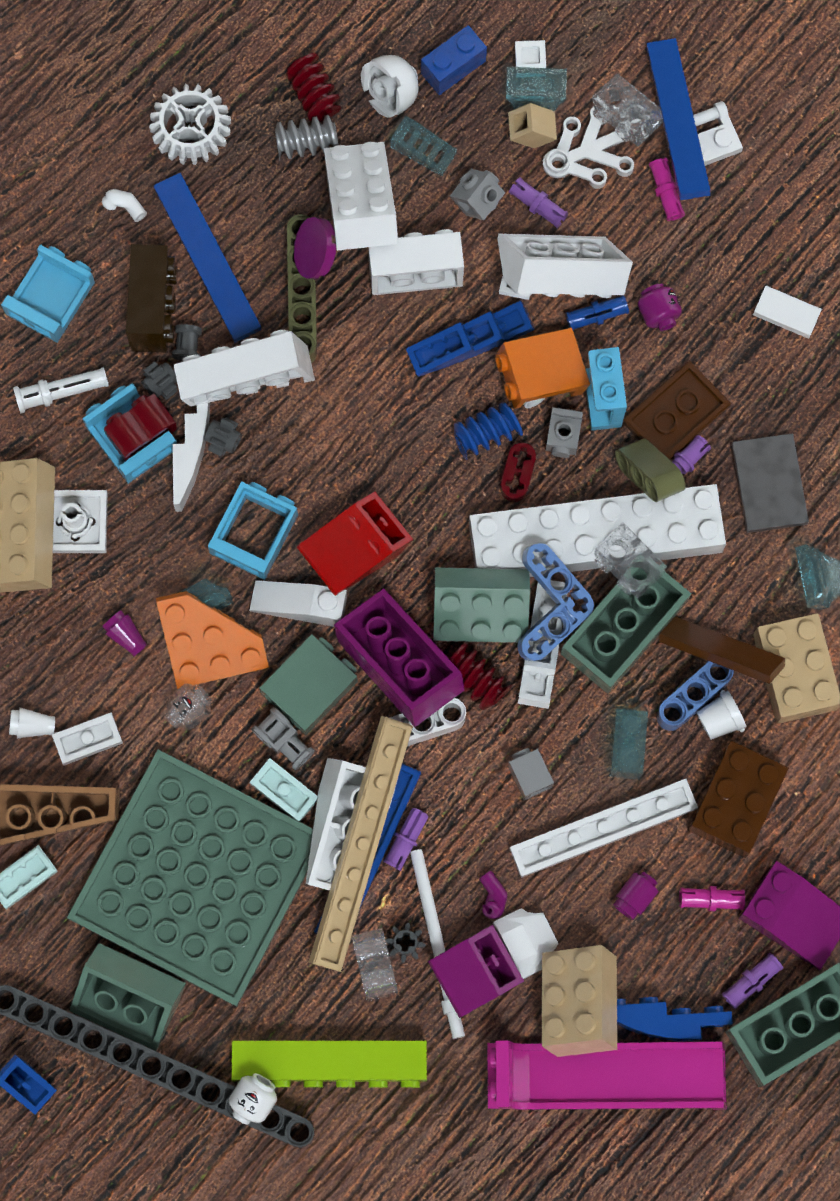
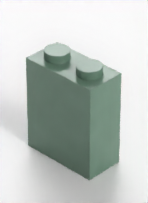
M312 634L259 688L261 695L305 736L358 682L355 675L357 669L345 658L340 661L332 653L335 649L323 637L317 639Z

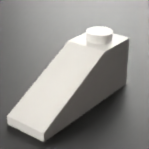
M255 580L249 611L334 627V624L344 617L347 590L335 596L326 586Z

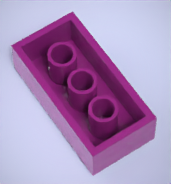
M384 588L334 624L338 643L414 727L464 691L460 670Z

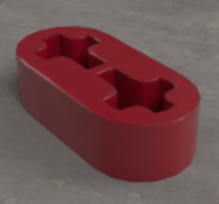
M527 443L515 444L511 447L508 454L500 491L502 496L510 502L521 501L529 489L536 461V453L534 448ZM521 451L526 452V457L531 460H525L521 470L516 468L518 458L513 456H517ZM514 475L520 476L519 486L523 488V490L517 489L516 494L510 493V487L506 486V484H512Z

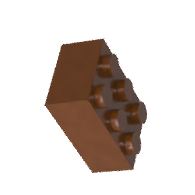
M730 741L688 831L746 858L754 846L789 767Z

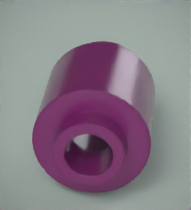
M634 872L615 896L617 900L613 906L624 916L634 920L637 915H642L659 893L655 887L658 884L657 881L645 872H642L640 875Z

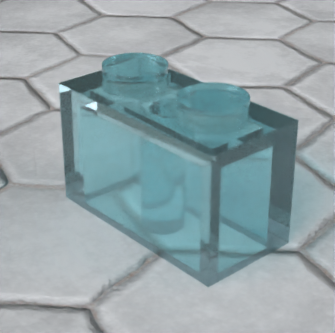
M616 709L613 720L609 777L641 779L644 769L648 721L647 711Z

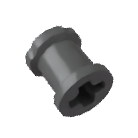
M176 325V350L172 351V358L182 361L187 356L199 355L197 353L198 337L201 336L202 329L195 325Z

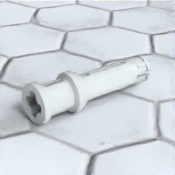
M104 367L98 370L48 383L47 380L43 381L42 379L38 380V384L23 388L15 386L13 389L21 414L25 413L26 409L44 404L45 407H48L50 404H53L52 400L109 385ZM86 382V383H83V384L71 386V385H74V384Z

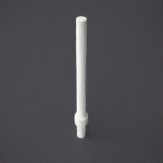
M418 849L411 851L410 855L433 955L436 957L445 952V946L423 851ZM441 986L444 999L441 1005L444 1015L448 1017L452 1038L465 1037L461 1017H458Z

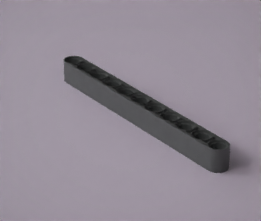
M0 986V997L7 992L14 995V1004L9 1009L0 1008L1 1015L238 1121L233 1117V1110L229 1105V1097L235 1089L234 1086L12 986ZM39 1005L44 1011L42 1019L35 1023L30 1022L28 1011L31 1007ZM65 1018L71 1019L73 1023L72 1031L65 1036L59 1035L57 1032L59 1021ZM95 1031L100 1032L102 1035L101 1045L96 1049L88 1048L86 1045L88 1034ZM120 1045H129L132 1050L131 1057L126 1062H118L115 1058L116 1049ZM150 1058H158L161 1062L160 1071L156 1075H147L144 1070L145 1062ZM179 1071H187L191 1077L190 1084L183 1089L176 1088L173 1082L174 1076ZM209 1084H216L220 1088V1096L214 1102H207L203 1098V1090ZM274 1105L272 1108L273 1111L279 1114L280 1118L276 1127L272 1129L265 1128L262 1122H250L247 1125L297 1148L307 1147L312 1143L315 1136V1130L310 1121L277 1105ZM296 1124H305L309 1128L308 1138L303 1142L294 1141L291 1137L292 1128Z

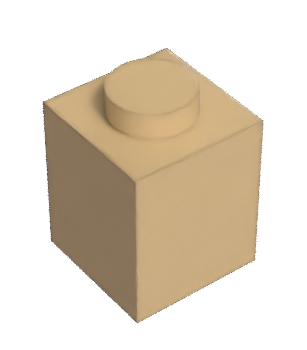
M529 103L508 112L510 141L535 149L557 140L555 111Z

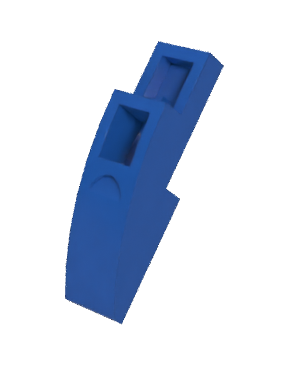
M658 997L639 998V1004H626V999H617V1025L629 1031L657 1039L700 1041L701 1028L729 1027L733 1024L732 1011L723 1012V1006L704 1007V1013L691 1014V1008L672 1009V1015H667L666 1002H658Z

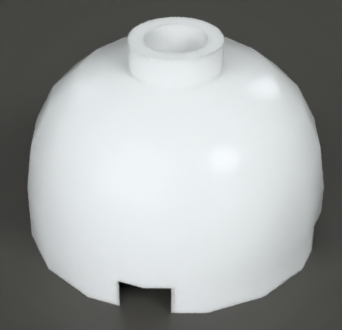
M383 55L372 59L362 67L361 83L364 92L369 90L374 98L369 100V102L379 114L387 118L399 115L407 110L416 100L419 89L418 75L415 68L403 58L397 55Z

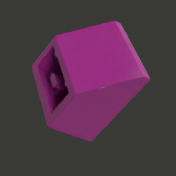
M493 925L428 961L459 1018L524 982Z

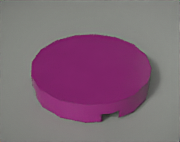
M307 218L301 224L294 244L295 264L300 275L306 279L316 280L320 276H325L334 263L336 243H332L331 235L335 236V231L330 222L324 218Z

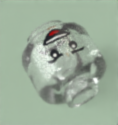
M186 683L166 699L165 703L168 712L165 713V716L175 728L181 726L186 730H192L210 716V705L213 701L202 686Z

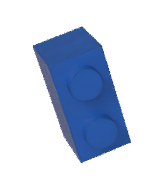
M468 25L421 59V75L436 93L441 95L486 62L487 47Z

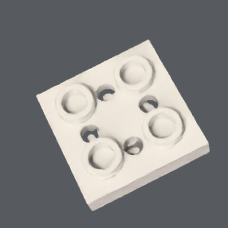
M54 490L53 553H107V490ZM56 521L58 522V524H60L61 522H63V525H62V526L56 525ZM71 537H73V539H77L78 537H80L78 541L71 540Z

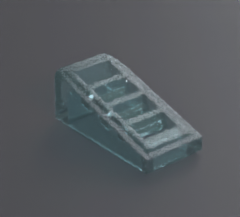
M407 116L403 118L390 140L392 149L440 176H443L458 151ZM407 132H410L412 135L406 143L403 139ZM418 138L422 139L423 141L418 149H415L413 146ZM429 144L434 147L427 157L424 155V152ZM442 150L445 153L437 164L434 162V159L439 151Z

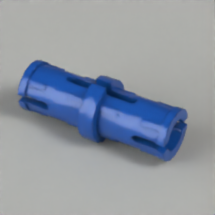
M621 295L620 297L600 303L597 300L593 301L590 306L565 312L569 328L574 330L593 323L597 325L603 324V320L628 314L629 308L625 296Z

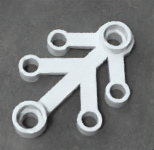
M595 105L590 111V122L581 146L569 151L573 137L580 133L581 122L576 117H568L563 122V134L557 149L548 151L544 156L543 169L547 175L553 178H563L570 174L585 179L595 189L605 186L607 173L601 168L592 170L576 162L588 159L616 169L618 175L627 177L632 174L634 169L632 158L628 156L619 157L603 150L631 138L636 140L645 139L651 131V119L644 113H635L629 118L626 127L596 139L601 125L607 121L608 110L603 105ZM599 111L604 114V117L597 119L593 114ZM573 123L577 126V129L571 131L566 126ZM640 125L644 128V131L636 132L633 127ZM554 161H560L562 162L563 166L561 168H555L552 165V163ZM627 163L630 165V169L623 170L619 165ZM594 175H601L603 180L596 182L592 177Z

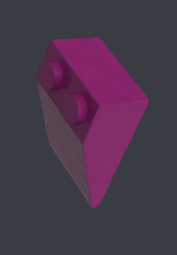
M778 861L770 867L738 918L819 971L840 940V906L806 879Z

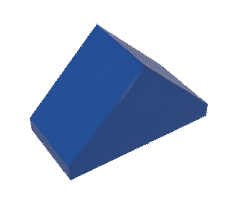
M14 1055L0 1071V1086L35 1115L57 1091L18 1055Z

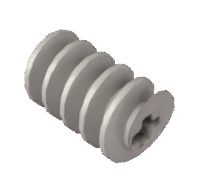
M324 115L322 125L317 117H312L311 126H308L305 118L300 119L299 128L296 127L293 120L288 121L287 130L284 129L281 122L276 123L275 136L279 161L282 151L285 152L288 159H292L294 150H297L301 158L304 157L306 148L314 156L318 146L321 147L324 153V148H329V145L332 144L333 147L338 145L335 122H332L329 115Z

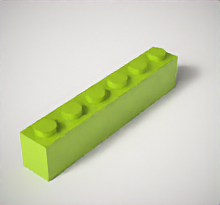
M232 1041V1081L239 1082L242 1077L252 1076L256 1073L270 1080L275 1085V1088H291V1082H304V1088H323V1082H336V1088H355V1082H368V1088H388V1082H401V1088H420V1082L427 1081V1041Z

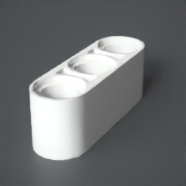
M454 698L427 719L430 721L431 727L426 731H418L413 726L407 746L460 729L466 719V707L463 702ZM448 708H456L459 710L461 717L457 721L451 722L444 718L443 712ZM403 714L390 717L391 719L412 725Z

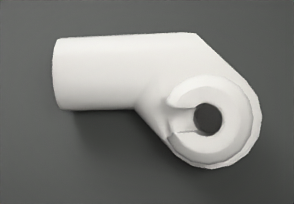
M111 189L102 198V205L107 210H115L117 206L123 207L135 222L142 220L147 215L145 209L130 192Z

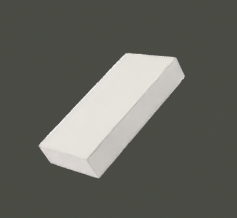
M765 286L753 315L809 339L822 309Z

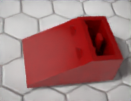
M374 491L354 503L300 543L297 549L336 596L396 559L413 541V538Z

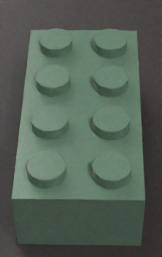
M642 554L563 645L560 654L609 694L659 636V633L685 606L692 593L646 555Z
M840 963L725 1031L758 1087L766 1085L840 1040Z

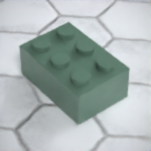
M435 567L433 641L518 643L520 638L528 631L529 571L525 569Z

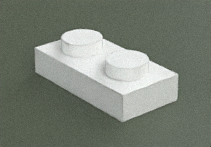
M112 713L52 734L63 765L123 744Z

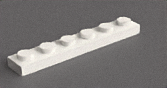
M683 779L513 845L509 849L522 878L697 810L698 806L687 779Z

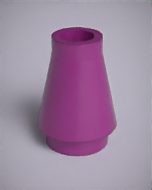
M121 610L102 626L107 631L105 635L130 652L133 657L148 645L129 614L125 615Z

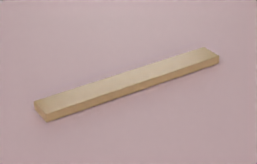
M384 716L380 718L308 963L339 972L342 970L413 728L412 725Z

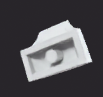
M521 908L493 922L500 939L523 979L541 971L542 953L552 952L558 945V941L544 913H531Z

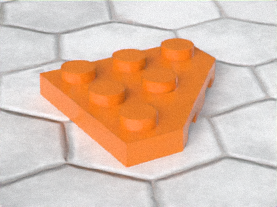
M187 591L156 598L177 689L269 668L261 634L252 629L249 630L237 623L234 618L215 607L208 606Z

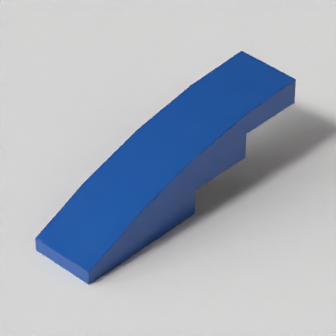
M520 300L494 314L490 311L465 324L459 322L406 348V351L417 376L420 377L501 346L504 342L512 341L534 331L535 328L524 303Z

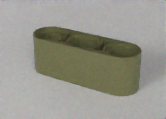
M643 438L615 451L616 461L621 471L654 502L661 501L685 490V481L679 468L647 439Z

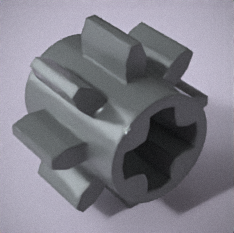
M154 361L143 370L146 378L141 383L150 395L155 394L157 397L162 395L165 400H168L177 392L178 387L175 385L177 383L176 374L168 363L165 362L158 366Z
M227 417L225 419L222 418L221 422L213 420L204 438L205 441L211 443L208 451L220 457L224 456L226 451L233 454L242 438V433L236 430L239 423Z
M409 923L405 925V930L402 931L393 927L394 939H386L387 944L394 945V949L390 952L389 956L400 955L402 964H405L406 957L409 956L418 960L417 948H425V944L417 940L422 931L418 930L413 933L410 931ZM403 936H409L410 942L415 943V945L409 946L408 951L404 952L401 945L396 943L397 941H402Z

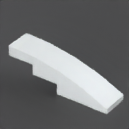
M210 402L197 405V413L185 414V444H173V505L176 512H182L197 478L205 450L206 441L204 438L209 427Z
M550 580L555 590L560 591L565 586L564 582ZM539 583L537 584L530 628L556 605ZM567 594L562 595V599L567 597ZM558 617L551 618L548 623L550 632L554 635L562 632L563 622ZM542 636L537 641L529 640L530 647L527 651L528 653H538L539 651L536 647L542 640H548L549 643L551 641L545 636ZM559 644L541 660L524 661L518 704L549 709Z

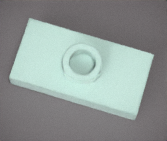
M39 845L0 873V902L6 910L58 872Z

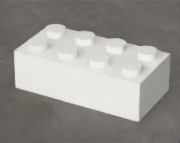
M366 142L364 144L337 145L324 148L337 251L398 244L396 211L384 142Z

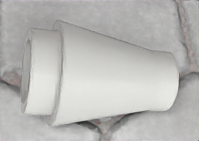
M20 707L19 710H11L9 735H17L18 739L54 734L55 716H47Z

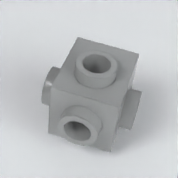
M470 169L461 178L460 183L451 193L450 197L466 216L485 220L489 213L497 207L505 192L498 185L499 179L492 172Z

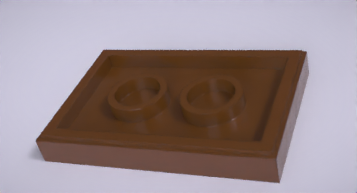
M689 360L623 419V424L638 440L647 439L671 460L676 452L684 449L696 435L703 432L732 403Z

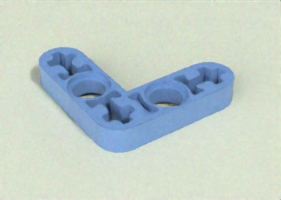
M542 543L528 546L523 552L522 560L526 569L549 594L556 605L518 641V652L522 658L528 661L541 660L589 617L594 608L591 595L552 549ZM533 551H542L544 554L541 558L542 562L546 566H551L552 564L555 566L546 571L544 576L541 572L547 569L541 563L533 564L532 560L535 557L532 553ZM556 572L561 573L566 581L564 588L560 591L555 590L550 581L552 575ZM574 588L575 591L571 592L570 595L575 600L583 599L584 603L581 605L583 612L573 611L574 601L570 597L562 599L561 596ZM553 617H558L563 622V630L558 635L552 634L548 628V623ZM542 636H545L551 641L549 643L548 640H542L536 647L539 651L538 653H528L527 651L530 647L529 640L537 641Z

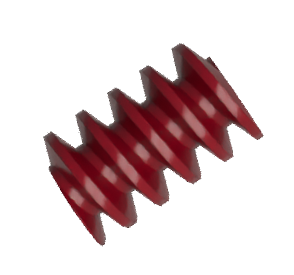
M311 53L296 59L289 65L286 73L287 79L292 82L293 90L297 92L298 100L303 102L302 108L308 112L307 117L311 122L312 117H317L319 122H322L324 115H329L331 118L341 110L340 105H334L340 99L339 94L329 95L335 86L331 83L325 84L329 80V75L327 73L319 75L323 71L324 65L322 63L314 64L319 59L317 53Z
M467 641L452 654L449 660L462 673L464 681L463 693L473 690L470 700L477 701L482 698L479 708L485 710L498 703L513 685L510 684L502 688L501 684L505 677L502 675L493 679L492 676L496 668L493 666L484 670L483 667L487 659L483 658L476 662L474 659L478 651L474 649L467 653L465 651L469 643Z

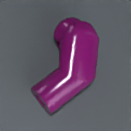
M491 870L479 879L488 892L482 911L485 917L497 919L504 912L508 894Z

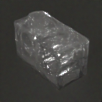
M618 73L592 97L595 108L593 112L597 119L603 124H611L622 140L625 142L630 140L637 147L663 123L660 107ZM614 101H620L617 105H609ZM634 119H642L638 123H631Z
M624 522L596 546L594 555L597 557L595 559L596 564L605 573L610 571L618 579L617 585L628 596L633 594L637 599L660 579L667 569V566ZM614 545L621 546L625 550V555L620 558L613 557L608 549ZM642 568L646 571L647 578L636 580L632 577L631 570Z
M383 928L351 936L367 1002L397 995L398 989Z

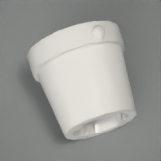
M722 690L720 697L696 712L710 740L736 730L744 732L747 727L729 691Z

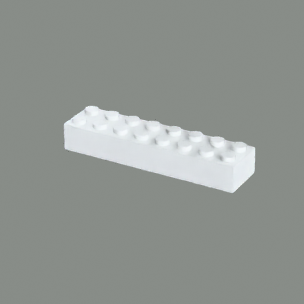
M717 484L685 488L684 491L658 502H654L645 493L474 514L469 517L475 568L527 570L522 560L523 552L528 546L538 543L549 546L570 572L635 564L642 554L652 561L722 553L726 546ZM542 551L532 552L535 556L532 560L533 564L541 563L547 569L541 572L542 575L555 567L554 564L546 566L542 562L541 558L544 555Z

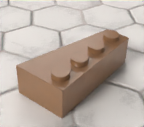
M0 784V846L118 821L120 789Z

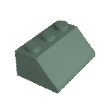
M99 943L84 965L69 1011L157 1051L178 1007L186 983Z

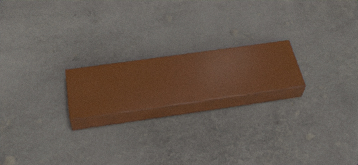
M674 617L659 633V642L768 684L785 667L784 657L678 617Z

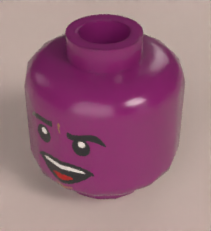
M661 283L641 292L642 297L638 300V308L645 325L649 328H659L660 331H666L676 326L675 320L681 316L682 308L673 288L664 287Z

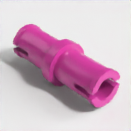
M659 158L650 162L649 167L657 186L655 193L661 199L666 220L674 221L684 217L685 212L679 199L676 182L673 180L668 165V159Z
M709 886L708 889L680 887L679 907L707 908L708 911L714 912L716 908L744 910L745 890H717L716 886Z

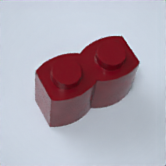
M155 394L148 397L143 395L137 398L131 406L133 408L124 414L118 412L106 421L107 426L104 427L105 435L124 461L131 458L167 431L172 434L177 429L175 420Z

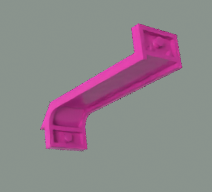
M511 1041L487 1043L488 1109L712 1108L713 1110H727L725 1044L723 1042L617 1043V1050L562 1057L555 1056L543 1048L542 1044H520Z

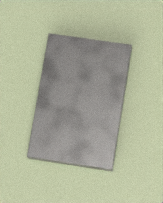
M793 434L732 442L731 446L746 532L752 533L808 525L809 520Z

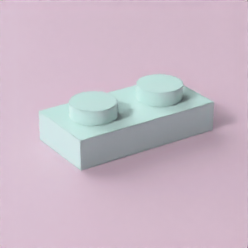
M270 758L250 781V785L299 822L302 821L318 799L315 793Z

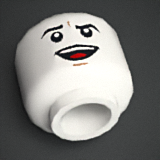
M256 1073L252 1076L242 1077L229 1097V1105L234 1110L232 1113L233 1117L246 1125H249L250 1122H263L277 1101V1094L274 1091L275 1085L267 1078Z

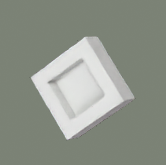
M545 40L515 41L516 74L546 73Z

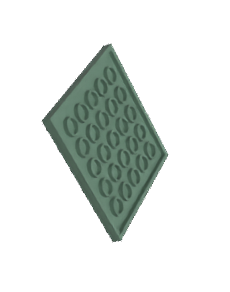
M158 749L67 919L238 1007L307 875L313 829Z

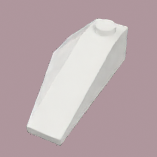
M327 758L318 791L306 884L330 890L366 767L343 760Z

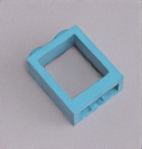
M241 481L208 545V550L211 555L265 580L298 517L297 507L294 506L295 503L289 498L278 495L277 498L266 493L267 489L255 482H250L248 485ZM246 499L285 517L264 560L225 541Z

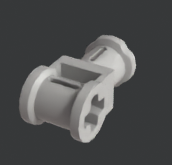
M272 707L270 709L271 714L259 726L254 725L251 730L268 748L274 750L277 754L281 752L293 763L292 768L298 770L311 758L315 750L312 747L308 748L297 737V730L293 728L289 720L279 710Z

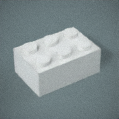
M449 229L439 230L432 235H422V233L413 232L398 238V244L368 247L372 295L463 287L464 261L460 232H453Z

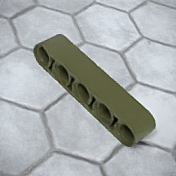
M299 214L290 218L287 224L289 331H292L299 339L311 347L309 355L312 364L317 357L316 280L306 279L301 276L294 263V244L296 240L294 231L300 228L307 218H310ZM302 285L310 289L304 295L294 292L298 286ZM304 314L311 319L306 324H298L295 318Z

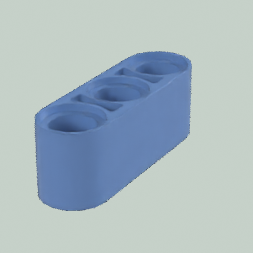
M708 661L660 705L656 716L660 727L668 731L680 728L728 685L733 677L734 670ZM721 667L726 673V678L723 680L714 679L710 674V669ZM690 687L699 688L703 693V699L698 701L690 699L687 695V689ZM670 707L675 708L680 713V719L669 721L664 716V710Z

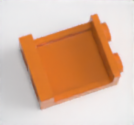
M572 328L504 342L495 357L497 369L499 372H503L506 382L504 385L506 397L509 401H512L514 409L521 408L528 401L570 392L571 397L582 395L590 385Z

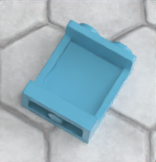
M39 245L36 260L12 297L7 295L1 306L7 316L58 343L95 281L91 268L83 262L76 260L73 263L64 258L65 254L53 246L46 248Z
M619 347L590 350L588 352L590 368H586L590 385L586 389L591 431L622 427L627 403Z
M133 383L127 387L123 385L112 392L109 400L102 405L100 403L93 405L86 411V416L83 417L87 430L128 484L173 452V444H177L172 434L167 431L131 458L124 461L104 432V427L107 426L106 421L118 412L124 414L133 408L131 406L132 403L141 397Z

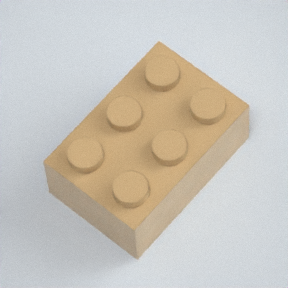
M819 614L757 627L753 634L756 647L785 658V667L770 684L766 683L776 724L838 710L840 707V692Z
M602 945L542 953V1047L557 1057L617 1050V956Z

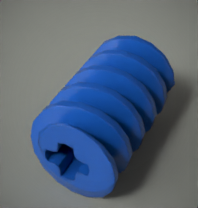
M504 402L499 404L498 411L494 407L488 408L487 416L483 412L477 413L476 421L470 416L465 419V426L459 421L454 423L455 440L465 460H468L467 450L469 449L475 456L479 455L478 445H482L486 451H489L490 440H493L497 446H500L501 435H504L508 441H512L513 430L520 437L523 436V431L516 414Z

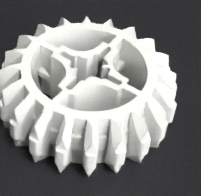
M186 83L183 86L184 91L182 92L173 87V96L170 97L168 94L163 93L162 100L164 103L155 102L154 108L157 112L150 114V119L154 122L149 126L150 132L154 134L152 137L154 144H160L159 151L162 154L168 152V157L171 161L179 156L182 165L185 164L187 158H191L194 165L197 164L198 157H202L205 162H208V153L211 152L217 156L219 154L217 146L225 147L227 143L224 137L230 136L231 131L227 126L231 124V118L226 115L228 107L227 105H221L222 99L219 95L212 97L213 94L210 88L201 93V86L198 84L195 86L194 91H190ZM188 106H196V107L193 108V109L185 108V107H188ZM174 114L177 124L169 134L166 126L169 118ZM212 115L215 123L212 131L207 135L203 126L207 123V118ZM185 122H191V124L195 122L196 127H190L189 125L185 127ZM187 140L196 141L195 143H184Z

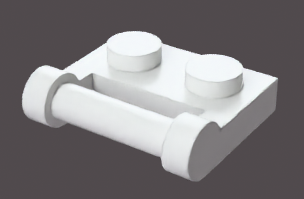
M723 101L713 104V108L694 114L696 126L715 119L720 124V126L698 134L705 166L738 154L743 149Z

